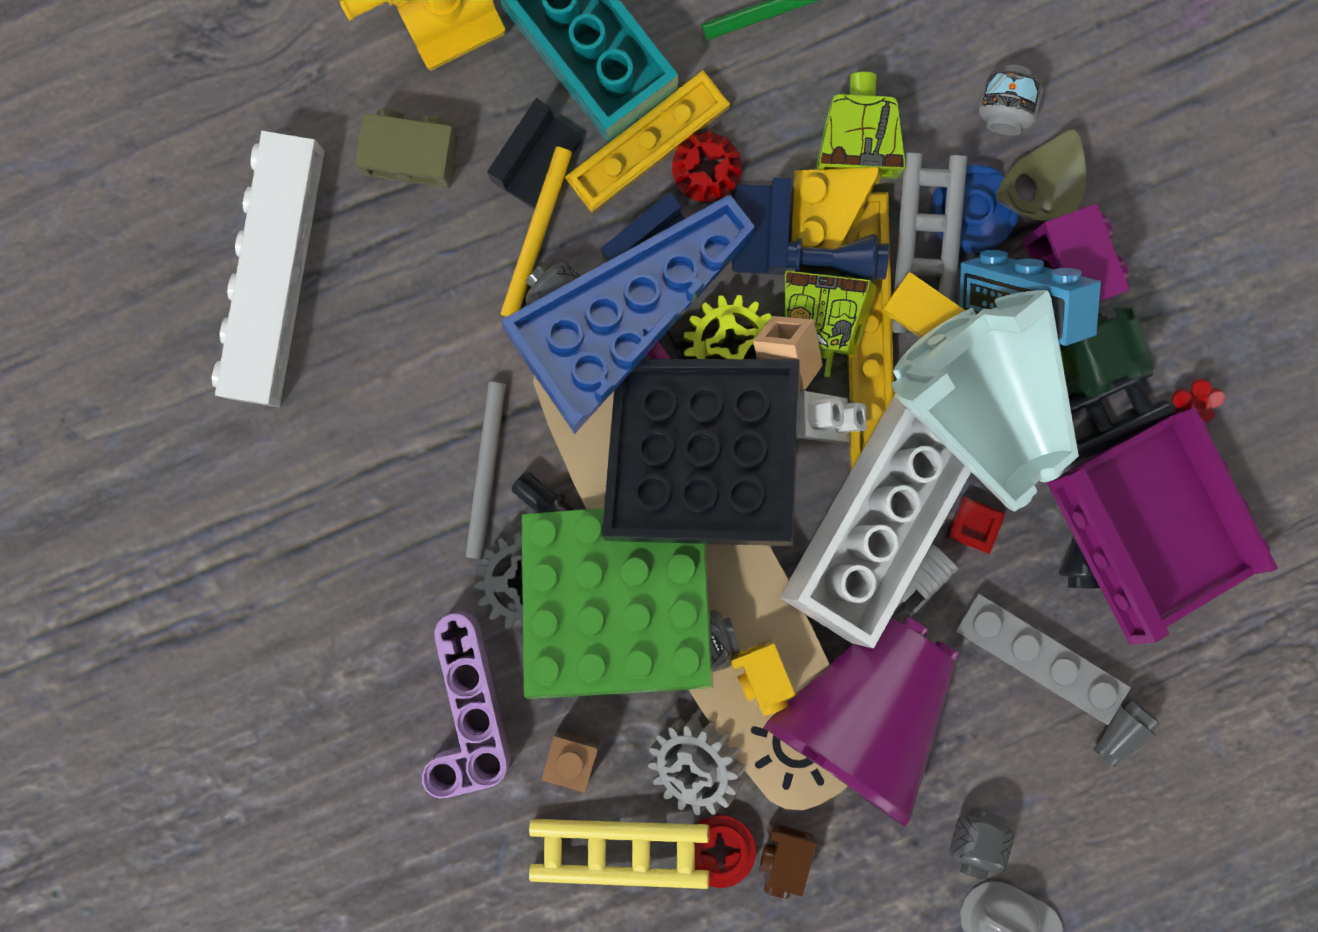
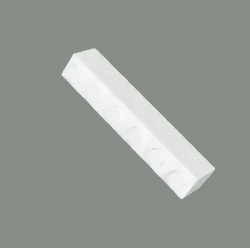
M261 131L259 144L255 143L252 148L251 167L254 170L252 187L246 188L243 197V210L247 213L244 230L238 232L235 243V252L239 257L237 272L231 275L227 290L228 298L231 300L229 317L223 319L220 328V341L224 346L221 361L215 363L212 373V385L216 387L215 396L280 408L325 152L315 139Z

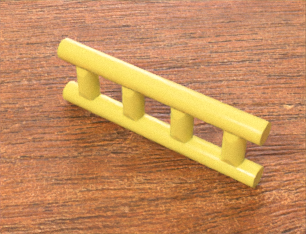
M556 819L530 820V837H544V864L530 865V882L709 888V870H695V843L709 842V825ZM562 838L588 839V866L562 865ZM606 839L632 840V867L606 866ZM650 841L677 842V869L650 868Z

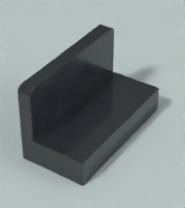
M536 98L487 173L494 184L532 209H535L555 148L567 149L573 155L582 141L581 135L554 118L552 108Z

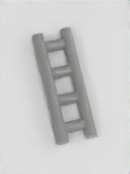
M905 153L894 291L908 272L915 276L940 277L938 292L955 303L967 156L951 155L949 156L948 169L922 168L923 154ZM920 186L947 187L945 214L918 213ZM917 231L943 232L941 259L915 258ZM892 319V332L909 333L908 329Z

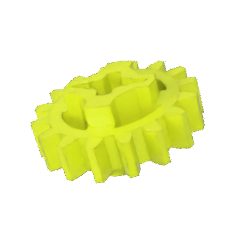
M737 295L733 305H727L724 296H719L718 308L715 309L705 302L701 306L704 317L701 319L692 315L689 319L690 324L696 328V331L684 332L683 340L693 343V347L684 351V358L744 359L748 350L755 349L754 339L772 316L768 313L759 317L756 314L759 303L756 301L749 308L743 307L741 295ZM735 316L746 319L755 328L745 329L736 323ZM717 319L718 331L715 336L701 342L706 327ZM726 334H732L734 340L745 341L738 346L735 355H731L728 348L717 347L724 342Z

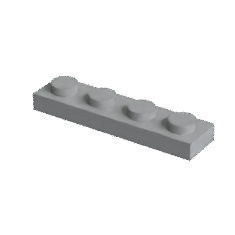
M974 593L952 629L1106 725L1110 724L1131 689L1130 686L979 593Z

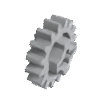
M693 717L687 724L680 718L670 727L667 725L656 737L657 741L650 747L649 752L655 757L648 763V768L659 772V775L653 780L654 785L664 784L667 788L663 797L666 800L673 796L678 798V809L683 810L687 804L692 805L695 815H700L705 808L712 815L716 814L722 806L727 808L744 785V781L739 776L746 769L745 764L735 762V758L741 752L740 748H729L726 744L730 734L728 732L721 736L715 734V723L712 721L705 728H702L698 717ZM682 743V747L678 751H674L675 745ZM715 782H720L718 787L711 789Z

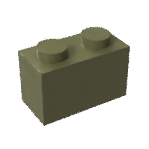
M386 109L377 110V115L363 113L355 167L363 176L450 189L458 137L452 126L447 125L446 120L434 116H422L420 121L403 119V114Z

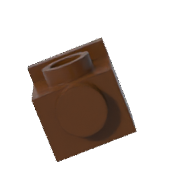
M769 822L767 832L773 844H765L759 865V870L765 872L763 890L772 896L788 899L790 893L803 897L817 843L812 833Z

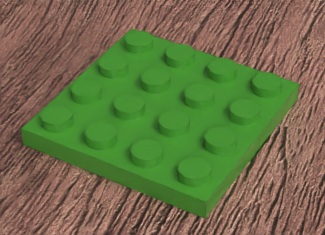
M604 508L522 514L525 698L540 699L713 688L706 544L605 541L602 537Z

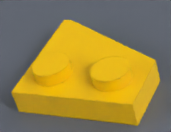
M880 168L794 171L792 241L798 242V237H802L803 247L829 249L847 244L848 234L853 227L857 226L864 212L862 207L875 184L878 185L882 178Z

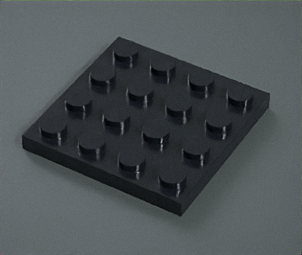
M642 359L614 390L602 529L603 539L605 541L793 546L801 377L800 360Z

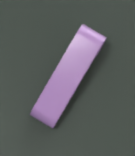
M456 611L443 617L437 623L434 631L435 643L460 747L436 754L424 767L422 773L424 789L431 796L439 799L493 787L499 784L505 777L511 764V754L481 628L477 619L471 613L465 611ZM454 621H456L458 627H466L468 630V635L461 638L463 652L470 648L474 652V654H466L456 660H453L452 654H456L461 650L457 637L450 638L448 635V630L454 627ZM468 664L477 670L479 674L477 686L466 687L459 682L457 671L461 665ZM472 709L483 710L489 717V727L485 730L472 728L468 722V712ZM483 753L495 755L500 762V770L492 774L482 771L478 765V756ZM447 764L451 766L456 773V781L452 784L441 783L435 775L436 765Z

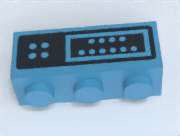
M986 250L982 251L978 258L961 262L959 306L964 310L973 307L977 315L983 309L996 308V298L1026 291L1048 290L1052 299L1059 344L1067 346L1097 335L1101 281L1081 276L1082 272L1078 269H1051L1044 267V262L1038 259L1015 260L1008 258V253L1005 251Z

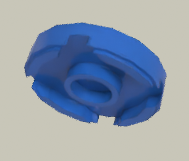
M979 164L967 165L960 252L977 254L982 251L992 250L1005 241L1017 225L1019 215L996 201L997 190L1004 177L1000 175L1001 172L993 167ZM937 187L932 194L930 214H945L947 187ZM936 232L943 241V232Z

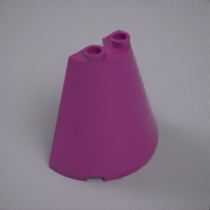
M907 616L902 623L890 618L874 648L856 644L849 647L788 702L786 708L775 713L763 727L792 749L822 767L860 794L861 798L904 827L909 823L913 813L955 662L960 656L946 644L940 641H936L933 644L925 637L929 630Z

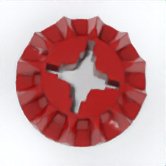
M712 131L700 134L693 133L686 141L678 145L672 160V175L677 187L684 195L698 202H715L728 196L735 189L741 177L742 164L739 151L730 142L728 137H722ZM699 151H702L709 161L723 159L714 167V183L705 171L691 173L694 171V168L700 165Z
M718 813L712 817L700 819L697 824L709 825V842L695 843V870H709V886L724 888L741 882L750 873L756 858V845L750 829L736 817L723 816ZM717 833H721L725 846H733V851L725 854L723 868H719V862L716 861L715 854L703 851L715 846Z

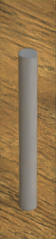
M489 382L465 555L468 558L483 559L506 384Z

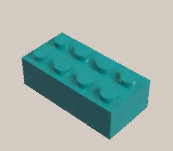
M500 0L501 7L607 143L611 142L678 90V74L620 0Z

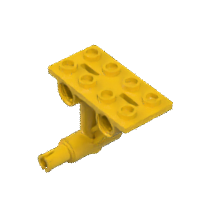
M338 0L349 21L386 2L390 6L394 4L427 69L430 71L506 33L493 0Z

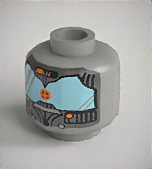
M1007 65L1004 71H998L989 75L985 82L979 106V114L982 120L987 122V129L998 134L1011 136L1019 135L1022 129L1031 127L1037 118L1043 93L1040 81L1031 76L1030 69L1020 65Z

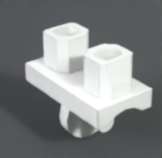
M800 391L798 438L831 443H849L850 432L866 431L865 404L849 403L848 398Z

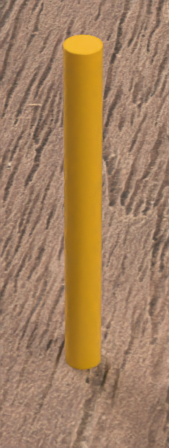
M555 148L500 312L502 316L507 317L521 308L528 288V284L525 281L533 273L572 156V152L567 149Z

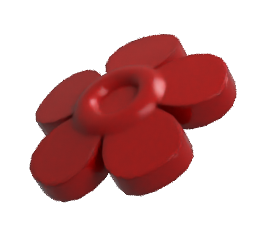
M1207 379L1194 380L1190 386V392L1187 389H1179L1174 392L1172 402L1177 407L1174 414L1195 407L1205 423L1215 417L1213 408L1221 406L1225 400L1222 390L1219 388L1212 389Z

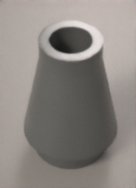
M1131 699L1125 707L1120 705L1094 750L1110 765L1116 767L1122 759L1155 737L1156 733L1154 730L1161 723Z

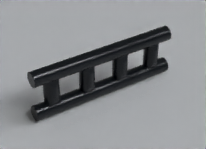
M1148 361L1139 362L1068 396L1071 414L1085 408L1096 430L1095 433L1076 441L1079 456L1073 462L1173 414L1166 400L1152 405L1141 381L1153 376V370ZM1121 390H1125L1135 414L1112 424L1101 400Z

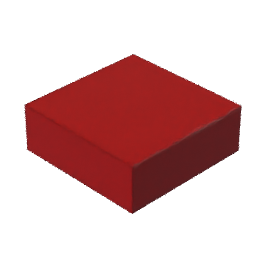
M961 497L946 538L990 554L1006 513L970 498Z

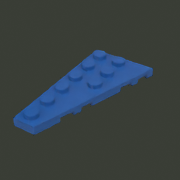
M730 194L501 320L503 330L574 434L754 236L755 226Z

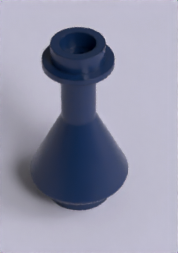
M875 233L834 249L803 247L802 237H798V242L789 241L787 268L796 269L795 272H799L801 265L833 267L851 278L870 280L874 284L875 279H886L889 244L878 243V236Z

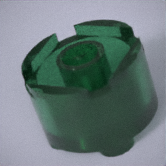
M1133 305L1114 308L1117 316L1109 319L1107 316H1102L1101 312L1098 313L1096 336L1067 346L1059 344L1067 391L1073 394L1085 392L1088 398L1111 390L1113 388L1111 381L1125 375L1130 379L1136 378L1155 369L1152 361L1154 354Z

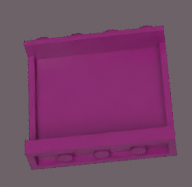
M1195 407L1172 414L1064 472L1058 478L1046 482L1129 645L1158 642L1169 635L1166 627L1254 574L1273 572L1278 569L1270 553L1268 543L1262 538L1250 514L1248 504L1241 497L1229 474L1226 462L1221 458L1209 435L1206 423L1201 419Z

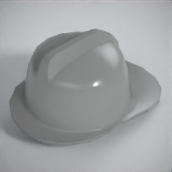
M1001 881L984 882L974 887L964 898L960 911L961 925L964 932H1063L1062 923L1057 913L1051 907L1013 885Z

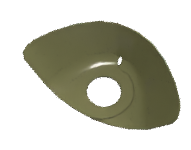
M1067 130L1021 158L1008 170L997 190L996 201L1014 213L1031 220L1050 221L1076 211L1083 201L1087 179L1085 154L1079 134L1075 130ZM1020 175L1028 176L1035 184L1036 196L1031 202L1023 201L1016 192L1015 183Z

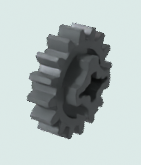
M517 533L514 545H510L503 537L498 539L500 548L498 553L489 548L484 551L485 556L490 562L488 565H476L475 570L484 574V580L473 584L474 589L485 590L486 596L478 601L479 606L491 604L494 609L491 611L489 618L493 621L502 614L506 617L505 628L510 629L516 620H521L523 628V593L520 586H513L512 578L519 576L520 568H522V533ZM512 554L511 567L504 575L494 576L499 563L506 556ZM504 592L512 598L516 610L506 606L496 593Z

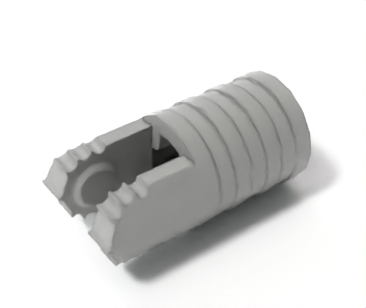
M931 544L892 614V618L901 623L906 616L911 618L959 570L934 544Z

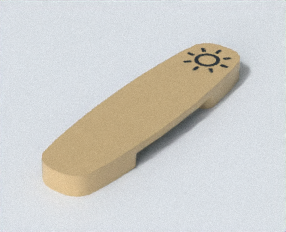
M534 375L533 384L548 426L585 508H604L614 391L574 434ZM706 544L709 610L719 612L723 619L730 617L740 652L772 640L793 691L797 695L829 666V662L806 614L779 598L789 580L771 547L765 545ZM733 666L727 669L713 672V688L689 690L709 722L715 723V730L719 736L726 732L730 734L726 744L729 748H740L741 752L735 759L745 764L746 769L744 771L769 801L784 809L806 810L826 802L848 787L822 767L798 753L763 728L775 713L763 716L756 699L747 702L737 678L738 675L745 673L743 667L734 670Z

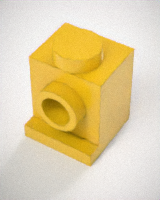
M772 640L733 655L734 658L731 660L734 670L743 667L745 672L737 676L747 702L756 699L763 716L783 710L788 706L787 699L796 696Z

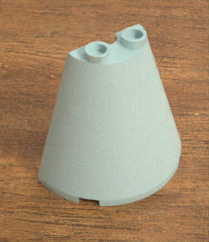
M1048 290L1026 291L995 299L996 308L983 309L976 315L972 307L943 322L906 351L893 371L897 381L891 383L899 401L1012 511H1017L1019 508L1030 503L1032 497L1038 492L1035 487L1038 481L1049 482L1058 478L1064 469L1079 456L1052 299Z

